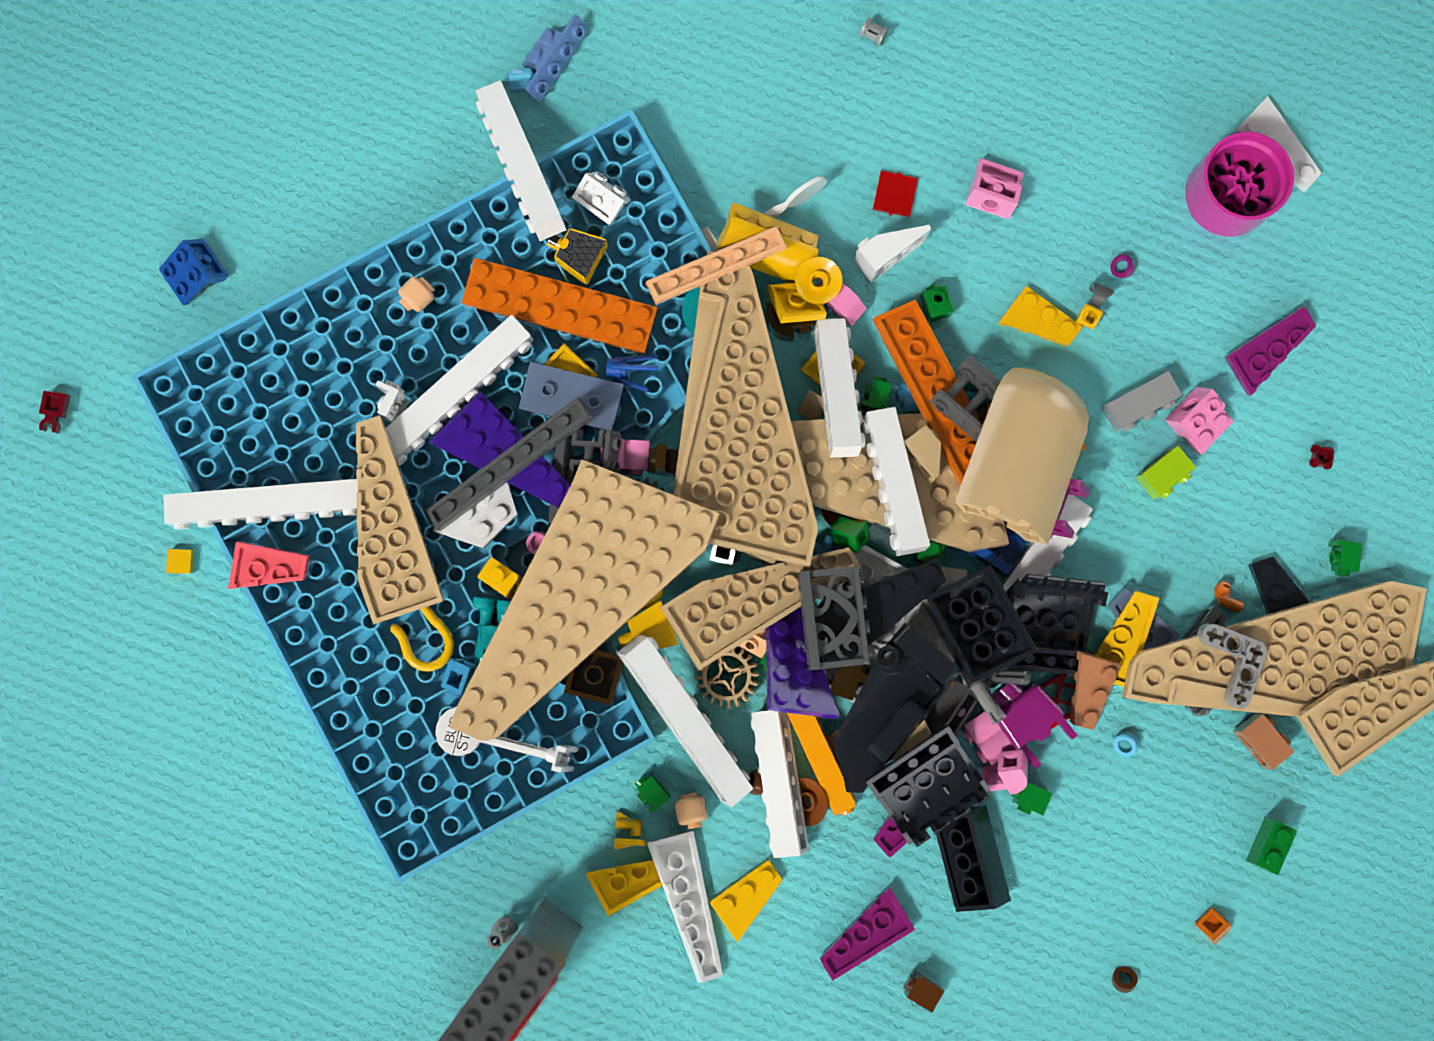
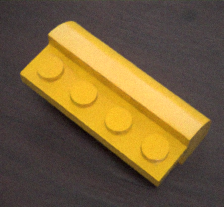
M733 202L729 209L726 226L719 235L716 251L777 226L787 246L786 250L749 266L752 269L786 282L795 283L796 272L800 265L810 258L817 257L819 249L816 247L819 235Z

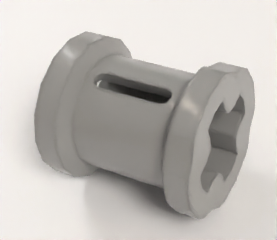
M868 17L859 36L862 38L865 36L875 41L876 45L880 47L889 27H882L872 22V18Z

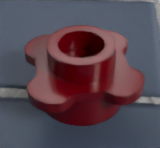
M1313 445L1310 448L1312 456L1309 460V465L1312 468L1318 466L1328 470L1333 466V448L1319 447V445Z

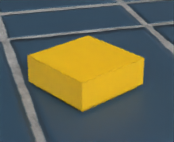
M168 549L166 573L193 574L194 550Z

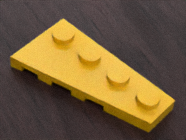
M1135 590L1096 651V656L1115 661L1121 665L1114 682L1115 685L1124 687L1130 660L1144 648L1159 601L1157 596Z

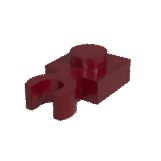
M43 390L39 414L45 415V418L41 420L39 430L47 432L48 425L52 424V432L59 434L61 425L58 420L59 417L66 418L70 395Z

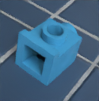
M463 658L450 659L441 687L449 690L448 693L450 695L462 698L478 665Z

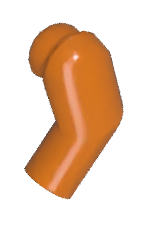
M1225 581L1216 584L1214 593L1218 604L1240 613L1244 603L1231 598L1230 584Z

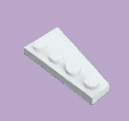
M1268 96L1234 131L1236 133H1260L1279 143L1287 152L1292 162L1294 185L1302 192L1306 191L1322 174Z

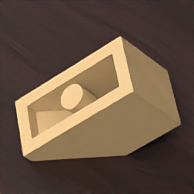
M924 425L905 440L904 444L908 460L931 485L939 476L941 442L939 441L938 434L933 429H929Z

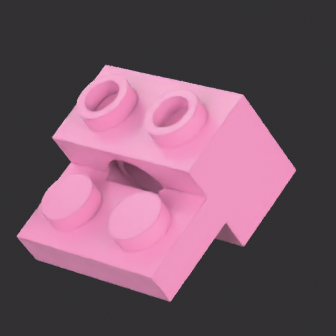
M980 158L973 181L969 187L965 205L1009 219L1019 202L1024 173Z
M1196 387L1165 419L1178 436L1184 437L1193 450L1201 455L1234 422L1224 410L1226 405L1213 389Z

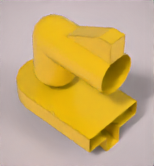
M617 812L616 829L631 830L630 837H641V821L639 819H631L621 812ZM614 838V850L630 846H646V840Z

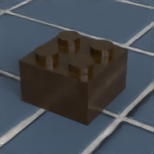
M595 650L568 674L564 693L614 705L624 667L623 661L618 655Z

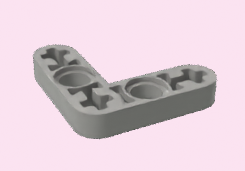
M1209 623L1203 624L1197 633L1201 643L1238 657L1225 692L1226 703L1231 707L1239 709L1247 707L1251 701L1267 656L1266 646L1258 640L1222 626ZM1207 631L1221 636L1220 639L1209 638L1206 635ZM1231 636L1237 639V646L1233 650H1230L1227 646V640ZM1255 648L1258 651L1257 655H1253L1250 649ZM1249 660L1250 662H1254V665L1245 663V661ZM1247 667L1251 672V676L1247 681H1244L1241 678V671ZM1237 684L1246 685V689L1237 686ZM1235 694L1242 696L1240 701L1234 698Z

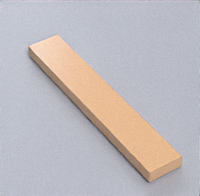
M775 226L647 280L646 285L657 305L786 250L787 246L778 227Z

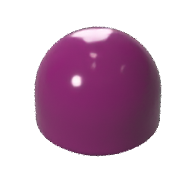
M1127 255L1116 256L1110 266L1112 274L1121 279L1132 276L1136 268L1134 260ZM1121 261H1126L1127 269L1123 273H1119L1116 269L1117 264Z

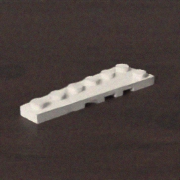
M687 831L647 842L697 981L703 983L723 976L694 832Z

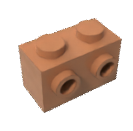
M1254 713L1233 732L1264 769L1274 770L1293 754L1294 750L1290 747V740L1284 734H1279L1274 728L1275 722L1268 715Z

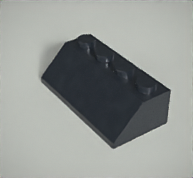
M986 805L970 807L971 811L957 821L954 820L951 814L947 815L946 817L951 825L936 834L956 912L996 909L1011 901Z

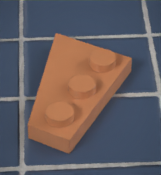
M1077 650L1076 659L1079 660L1078 671H1075L1074 676L1076 690L1072 694L1069 721L1076 726L1094 730L1121 665L1115 661Z

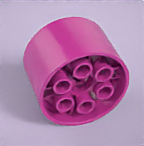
M1240 132L1229 135L1219 141L1191 171L1185 189L1187 207L1195 221L1213 234L1225 237L1247 234L1260 226L1287 202L1294 185L1293 165L1284 148L1266 135L1255 132ZM1225 155H1231L1230 166L1228 165ZM1257 167L1261 173L1255 175L1256 172L1253 169ZM1214 170H1218L1221 176H1217ZM1224 186H1227V193L1224 190ZM1257 197L1269 199L1268 204L1257 199ZM1245 204L1251 208V212L1245 209Z

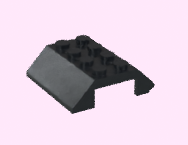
M1028 573L1023 578L1018 577L1006 593L1038 652L1008 669L1075 675V671H1078L1079 660L1076 659L1077 650L1096 656V653L1087 649L1086 646L1095 603L1106 607L1108 592L1104 590L1105 582L1088 580L1086 583L1084 579L1067 578L1065 580L1064 577L1047 575L1044 578L1043 575Z
M947 724L864 780L890 815L908 844L910 845L914 842L916 847L931 838L926 831L928 828H931L936 835L951 825L946 817L947 815L951 814L954 820L957 821L970 812L971 808L967 804L969 800L977 807L990 798L987 794L990 788L978 773Z

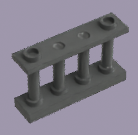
M969 355L956 369L961 374L957 381L946 393L940 389L929 402L934 405L937 411L946 415L977 442L983 425L972 414L986 397L991 401L993 400L1001 381L974 357ZM967 382H970L979 392L963 409L953 399Z

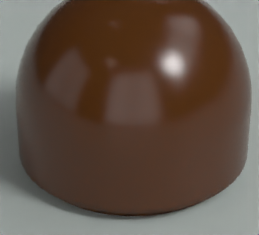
M753 770L748 774L751 779L748 782L753 788L749 793L761 795L764 792L761 774L758 770Z
M1118 967L1115 969L1112 975L1114 988L1121 993H1129L1135 989L1138 982L1136 973L1128 967ZM1126 973L1130 977L1131 983H1122L1118 975Z

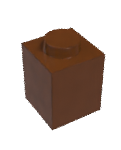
M916 971L913 976L910 975L907 978L903 987L905 989L904 994L908 999L932 1013L944 993L940 985Z

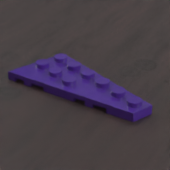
M479 392L429 443L482 469L524 436ZM543 456L508 481L513 486L557 508H560L571 486Z
M800 606L766 628L767 710L836 719L840 715L823 669L808 670Z

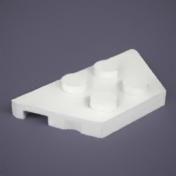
M508 482L442 531L437 530L436 527L433 530L436 533L485 548L518 516Z

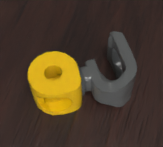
M1096 282L1092 283L1089 288L1094 293L1093 297L1090 298L1089 303H1085L1082 306L1075 321L1092 330L1103 314V311L1100 309L1106 298L1114 293L1113 290Z

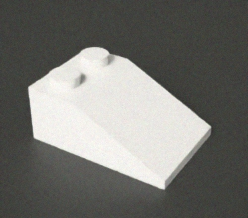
M929 225L879 234L872 239L867 237L858 245L859 249L856 251L854 263L869 282L872 283L922 245L932 228Z

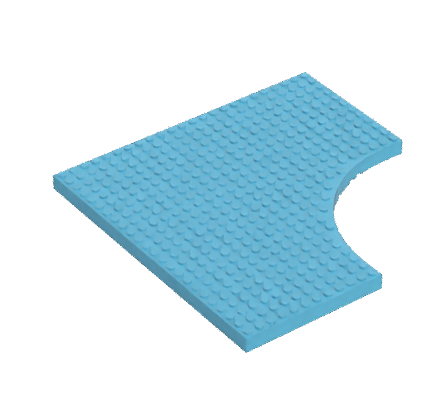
M633 110L626 111L536 160L566 228L565 231L557 235L564 238L569 229H575L604 238L607 241L608 247L588 285L582 283L556 263L554 256L557 250L547 246L549 238L540 241L536 232L531 234L526 220L530 219L529 215L523 216L518 204L522 199L521 197L516 199L511 185L515 184L514 180L509 181L507 176L132 375L191 491L202 492L357 479L356 423L380 415L377 413L379 410L377 408L378 402L383 395H386L376 386L377 381L385 383L388 380L398 385L399 389L405 391L404 396L409 399L406 410L508 318L465 306L461 303L474 258L658 308L645 354L517 320L532 336L534 341L531 343V348L524 354L519 353L513 359L514 363L508 369L499 371L493 383L489 386L484 385L478 390L525 437L550 418V416L519 409L530 362L544 365L565 344L599 375V379L613 382V378L606 377L608 358L615 359V357L657 354V359L627 362L630 365L658 366L659 370H628L627 376H622L623 379L648 387L649 391L645 392L624 385L613 431L620 432L622 440H642L652 443L666 425L685 408L694 336L688 331L682 315L683 301L687 292L656 305L646 285V281L707 256L708 251H713ZM599 172L607 177L609 184L612 186L617 185L627 192L626 196L631 199L628 204H624L613 224H607L572 198L586 173ZM422 276L434 289L432 292L434 299L421 312H416L413 309L408 311L399 302L402 297L398 291L411 277L419 279ZM466 401V402L460 407L461 410H462L469 402ZM382 417L383 422H384V425H385V428H386V427H387L388 425H390L391 423H389L387 420H385V419ZM450 418L446 419V420L442 423V424H443V427L441 428V430H442L453 418H451V419H450ZM587 425L579 428L584 430L583 441L598 442L599 430H603ZM430 434L424 439L425 444L417 451L412 450L406 456L407 460L399 468L444 597V601L430 605V607L452 632L455 644L453 655L450 659L463 658L476 664L475 648L478 639L477 626L480 625V611L473 606V597L496 599L492 624L494 625L497 623V600L512 601L480 580L477 576L492 556L521 577H524L535 556L528 551L526 540L533 532L547 533L551 525L548 523L550 504L508 483L518 516L485 548L436 533L433 530L435 526L426 510L478 472L480 468L429 443L436 435ZM556 446L543 455L553 467ZM575 447L574 460H584L585 447ZM601 448L594 449L593 461H600ZM620 470L619 472L620 475L628 478L632 476L629 475V470ZM343 512L334 513V517L320 518L319 514L310 515V519L296 520L295 516L286 517V521L272 522L270 518L261 519V523L248 524L246 520L237 521V525L224 526L222 522H215L213 527H211L231 567L235 545L238 541L310 555L305 580L242 588L397 884L657 739L635 700L623 672L614 705L564 693L567 675L500 737L547 749L550 747L557 748V745L579 747L578 752H571L569 756L570 761L567 765L574 766L573 771L562 773L552 771L553 763L547 762L544 758L482 742L472 753L464 756L451 755L439 746L436 738V725L439 718L447 710L457 707L461 698L450 695L448 693L449 690L441 687L448 663L440 669L430 672L419 671L410 666L403 656L398 638L391 632L390 627L393 624H397L405 631L413 654L424 662L434 661L442 655L445 647L444 638L425 617L421 609L373 624L357 578V515L344 516ZM611 636L596 649L616 655Z

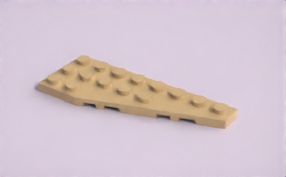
M379 415L356 423V453L358 461L357 578L372 622L376 624L442 602L444 597L382 416Z
M848 547L812 556L810 567L783 562L702 581L661 606L660 609L697 669L701 670L799 608L801 602L797 573L800 571L858 566L861 569L862 567ZM831 576L810 578L811 584L827 587ZM839 576L834 581L833 586L842 581L843 579H845L846 577Z
M1434 660L1333 688L1296 714L1334 776L1339 777L1434 709Z

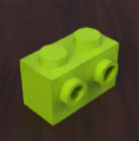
M1176 446L1167 451L1135 478L1152 499L1159 497L1164 499L1174 492L1172 487L1178 482L1183 484L1193 476L1190 472L1196 466L1181 448Z

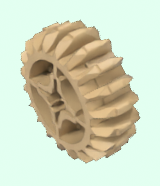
M735 647L723 655L737 658L743 664L741 667L729 668L723 656L716 659L720 668L718 675L708 680L706 675L710 664L701 670H698L697 667L695 668L697 671H702V676H695V680L702 679L703 682L696 687L697 689L705 687L706 691L701 696L704 698L709 693L711 698L708 703L712 704L716 698L718 699L717 707L720 708L722 701H726V707L731 708L730 701L734 700L735 705L738 707L740 706L738 698L742 697L745 702L748 701L747 696L744 695L746 691L752 695L755 693L749 686L750 684L758 685L757 681L751 680L752 676H759V672H751V668H755L757 663L748 664L747 661L752 658V655L749 654L746 658L742 657L745 652L743 648L739 654L735 652ZM721 664L724 665L728 672L739 671L733 674V680L730 682L732 688H730L726 680L715 681L722 674L723 668ZM746 672V683L741 691L737 693L734 679ZM723 683L727 686L731 696L719 695L710 686Z

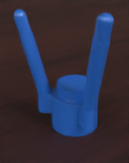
M658 355L608 358L606 377L613 378V382L648 392V387L623 379L622 376L626 377L628 370L658 371V366L630 365L627 363L657 359Z

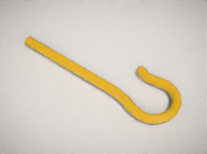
M427 606L421 608V611L440 632L445 642L444 651L438 659L431 662L419 660L412 652L405 631L397 624L391 625L390 630L398 638L403 656L409 665L419 671L430 672L438 670L448 663L453 655L455 643L449 628L435 614L431 607Z

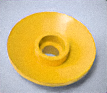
M813 257L803 262L798 268L795 276V286L799 295L807 302L825 304L839 294L842 287V274L839 267L832 260L824 257ZM816 279H821L823 281V284L821 286H816L814 284V281Z

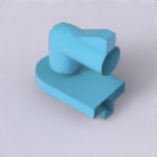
M530 68L509 69L507 71L508 74H506L509 92L525 90L534 76L533 71Z

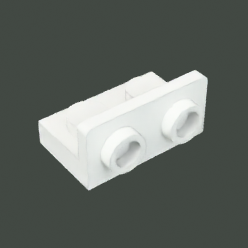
M599 172L586 173L572 198L607 224H613L624 204H628L631 199L626 196L627 192L617 185L612 186L609 184L607 177Z
M388 380L385 383L377 381L376 386L386 395L380 398L377 413L389 423H392L404 412L409 399L404 396L405 391L399 389V386Z

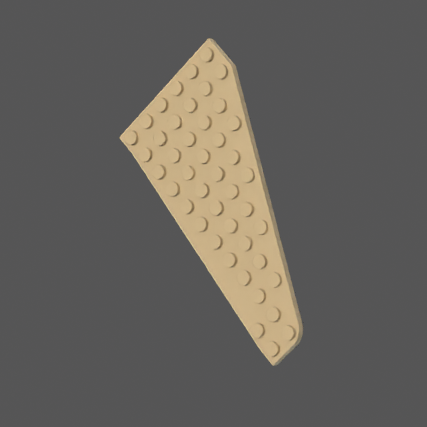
M746 266L700 286L673 495L720 513L708 544L810 567L818 525L753 272L750 266Z
M921 413L897 415L904 441L924 425L928 427ZM825 419L791 421L812 505L887 527L884 521L885 506L884 503H880L878 496L879 482L873 476V458H870L867 452V443H869L867 435H865V447L861 448L859 456L830 458ZM942 452L940 454L939 476L931 485L909 461L929 540L968 552L1002 547L1009 544L1004 520L996 517L992 521L981 516L964 513L957 505L955 499L960 486Z
M581 460L574 480L456 708L449 728L483 741L492 740L502 735L706 551L720 513Z
M1384 581L1224 627L1262 642L1267 649V656L1249 705L1245 708L1231 707L1225 701V692L1238 657L1204 645L1199 641L1197 635L1142 650L1135 654L1128 664L1122 697L1149 703L1296 716V714L1333 688L1412 666L1427 589L1394 581ZM1211 631L1206 633L1209 638L1219 640L1221 637L1213 634ZM1234 636L1227 640V646L1230 650L1237 646V639ZM1255 648L1250 649L1253 655H1257L1258 651ZM1249 660L1245 661V663L1254 665V662H1250ZM1246 667L1241 671V678L1247 681L1251 676V672ZM1237 684V686L1246 689V685ZM1235 694L1234 698L1240 701L1242 696Z

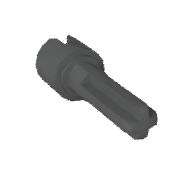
M1006 669L985 680L984 683L987 688H994L999 683L1027 685L1030 683L1031 674L1026 670Z

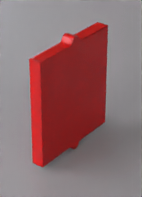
M881 170L872 210L888 213L889 216L898 215L909 218L918 178L902 175L901 172L896 174Z

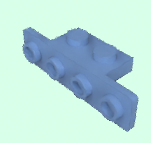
M573 15L563 32L546 28L522 64L525 68H530L535 73L525 90L536 102L540 103L589 30L577 15Z

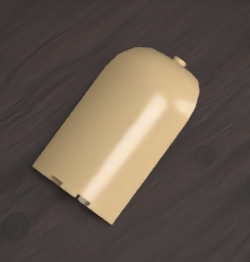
M1024 367L1009 370L1003 376L995 392L955 502L963 512L981 516L992 521L996 517L1007 522V528L1015 531L1025 541L1048 544L1087 434L1089 414L1082 398L1064 382L1047 373Z

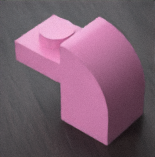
M821 280L817 286H821L823 281ZM843 283L839 294L830 302L823 304L830 308L837 319L845 318V322L850 326H853L867 309L859 297Z
M1022 749L999 752L998 765L982 767V778L990 788V791L1008 789L1011 795L1019 793L1026 788L1028 759Z

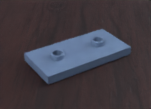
M530 362L519 409L551 417L575 398L579 397L593 416V419L585 425L603 430H613L624 384Z

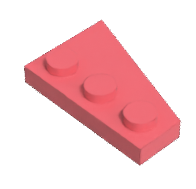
M238 541L235 545L228 589L305 580L310 555Z

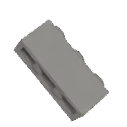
M1168 371L1111 401L1101 409L1114 432L1120 429L1126 432L1137 426L1135 421L1143 418L1145 422L1156 416L1155 410L1161 407L1167 410L1178 404L1176 399L1183 395Z

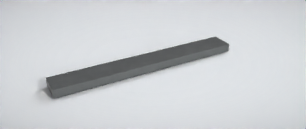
M579 397L575 398L429 507L426 512L436 529L442 531L593 419L582 399Z

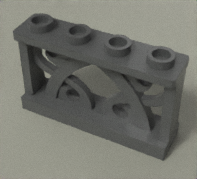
M858 566L800 571L797 573L808 670L869 664V659L873 658L871 644H867L866 635L870 634L869 621L864 620L863 610H867L866 596L861 594V586H864L863 572L859 571ZM831 576L827 587L811 584L810 578ZM839 576H845L850 580L851 589L848 592L842 589L843 583L838 586L837 592L832 590L833 583ZM823 596H825L826 601L824 606L822 608H817L814 604V601L816 599H820L821 601H823ZM852 596L854 597V606L847 600ZM831 599L838 603L850 616L847 624L837 637H835L833 631L828 626L815 623V617L826 612L830 606ZM856 624H857L858 636H857V635H854V634H851L852 631L854 630ZM820 631L827 632L831 639L829 643L827 637L823 641L819 640L818 634ZM850 642H856L859 650L855 657L847 658L841 653L839 646L843 644L846 650L851 651L849 648ZM835 650L837 657L841 660L820 663L819 656Z

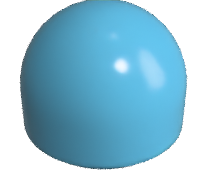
M1122 732L1114 739L1113 746L1119 755L1131 757L1139 748V740L1131 732ZM1120 740L1129 741L1132 748L1123 750L1119 745Z

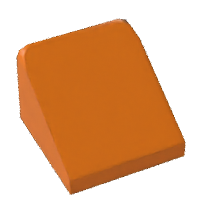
M1213 907L1195 923L1214 945L1232 929L1231 924Z

